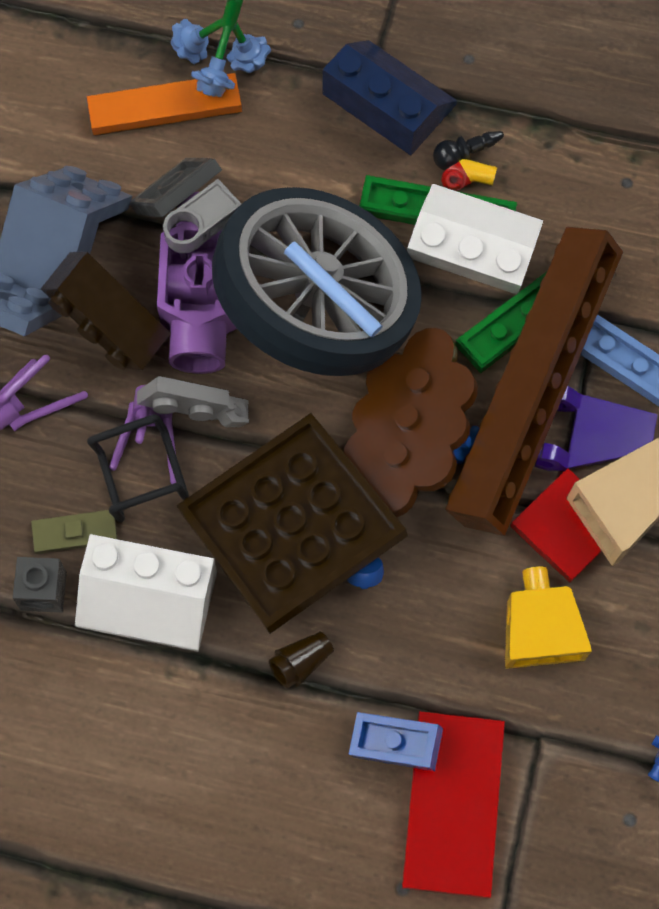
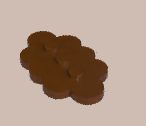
M425 328L416 332L408 340L402 355H393L382 365L368 371L366 386L369 394L361 398L353 409L352 420L357 432L348 439L344 447L345 455L396 517L404 515L413 507L419 491H436L452 480L457 465L453 451L459 448L470 434V423L464 412L474 404L478 395V385L472 372L465 365L456 363L458 351L451 336L438 328Z

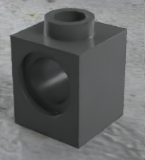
M17 557L13 600L21 611L63 613L67 572L61 560L57 558Z

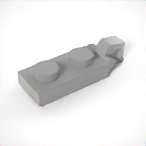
M158 376L137 391V405L151 407L156 413H182L189 415L190 419L196 421L219 420L224 427H242L249 423V401L229 396L228 390Z

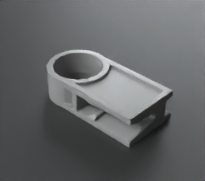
M219 179L215 180L167 215L163 223L166 243L172 250L179 253H190L198 249L200 245L223 229L231 215L241 205L240 201ZM182 221L192 222L198 227L197 234L188 240H177L170 236L169 232L176 223Z

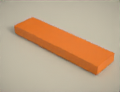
M236 73L227 74L228 79L235 83V87L230 90L226 89L222 97H213L203 94V91H197L198 80L196 79L87 96L93 135L242 112Z

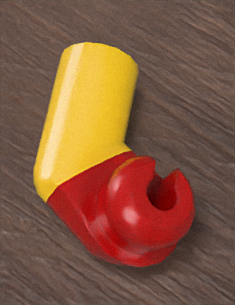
M462 159L443 172L441 181L445 188L459 191L474 181L493 186L497 167Z

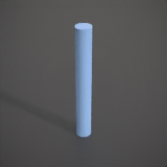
M294 241L285 249L284 254L371 338L382 329L383 326L299 244Z

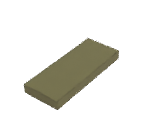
M109 510L31 521L35 554L87 547L90 534L117 539L116 521L109 513Z

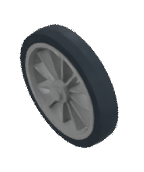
M285 187L264 191L252 196L235 210L223 227L213 255L212 279L214 289L224 312L234 326L264 353L302 371L326 376H349L373 370L390 359L410 335L420 312L421 285L413 260L400 240L388 227L368 211L344 198L324 191L300 187ZM277 231L284 243L269 234V232ZM298 231L311 233V251ZM323 237L341 246L334 255L323 252ZM295 241L383 326L374 337L371 338L365 331H361L357 324L284 254L285 249L292 242ZM250 245L267 257L249 253ZM348 250L361 262L342 266L339 259ZM254 275L277 281L259 285ZM372 275L376 283L359 280L358 278ZM294 293L297 298L286 312L271 300ZM368 302L384 305V313ZM311 307L312 326L303 322ZM325 310L339 332L325 330Z

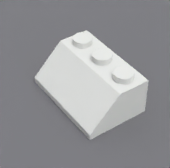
M432 184L419 213L407 252L413 260L517 294L526 274L543 220Z
M90 534L79 574L75 627L199 652L217 575L214 558Z

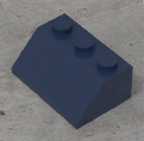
M369 40L346 44L323 68L322 94L410 156L457 105L456 99Z

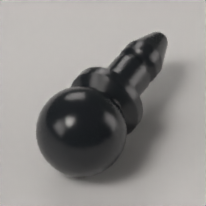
M502 131L486 132L482 136L478 135L468 139L467 142H465L462 136H459L456 142L444 140L437 144L434 149V162L440 169L446 170L462 159L471 160L470 153L474 154L484 150L485 147L490 148L504 137V133Z

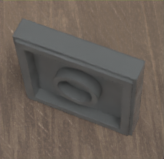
M185 158L132 199L130 206L137 215L162 218L221 172L222 169L217 161L212 158Z

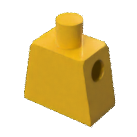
M537 566L524 569L522 574L525 590L512 592L507 601L506 669L585 661L592 650L572 589L567 586L550 588L547 567Z

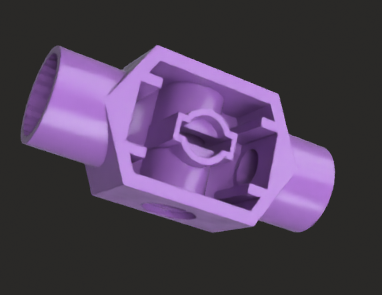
M194 192L193 194H191L188 198L181 202L177 206V208H179L181 205H183L185 202H187L189 199H191L199 192ZM182 221L176 223V227L170 229L169 234L177 240H188L197 234L198 227L192 222ZM221 231L190 253H179L172 250L165 241L164 232L161 233L157 310L160 323L170 331L169 364L179 371L206 374L223 369L226 357V334L237 329L224 312L215 292L212 279L213 255Z

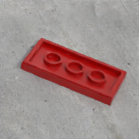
M419 711V722L438 724L443 728L435 771L413 768L402 889L490 899L505 721Z

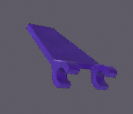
M567 386L557 411L575 412L568 452L557 445L544 443L534 467L549 471H565L567 468L575 469L618 460L653 441L658 414L582 395Z

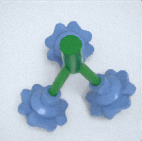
M227 0L223 17L205 28L192 24L187 19H183L180 21V24L176 23L172 26L173 37L170 42L173 50L177 52L179 58L187 59L194 65L199 60L207 58L208 35L223 28L216 56L211 57L209 67H204L200 71H192L191 77L198 80L197 91H203L205 95L222 97L226 89L230 90L235 87V83L228 79L227 74L223 72L226 60L223 58L231 31L234 32L236 39L232 44V50L226 58L231 62L232 70H243L247 73L259 70L265 65V59L271 52L265 37L243 34L237 22L243 0Z

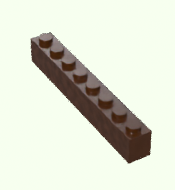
M566 227L560 243L556 246L552 262L546 276L541 281L539 292L531 310L526 316L524 327L516 345L511 351L509 362L501 380L496 386L488 411L480 423V429L470 452L465 458L457 483L449 495V501L445 510L464 527L505 536L623 254L622 249L607 230Z

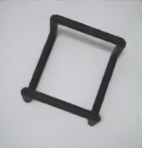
M156 414L149 415L88 438V445L98 456L113 504L109 507V513L118 522L125 520L123 510L173 492H177L183 500L189 497L168 429L160 416ZM154 423L161 433L176 483L120 502L105 452L98 442Z

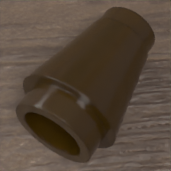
M319 631L314 635L275 650V656L269 659L268 662L276 679L283 687L288 689L292 685L300 686L334 652V648L328 637Z

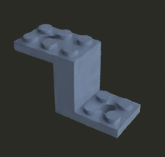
M64 166L62 169L49 171L47 174L32 177L29 180L15 184L0 238V327L26 336L62 317L49 305L48 301L50 298L41 290V287L70 252H88L90 254L99 222L127 211L132 195L122 192L121 186L108 180H99L97 182L86 177L87 173L84 170L73 166Z

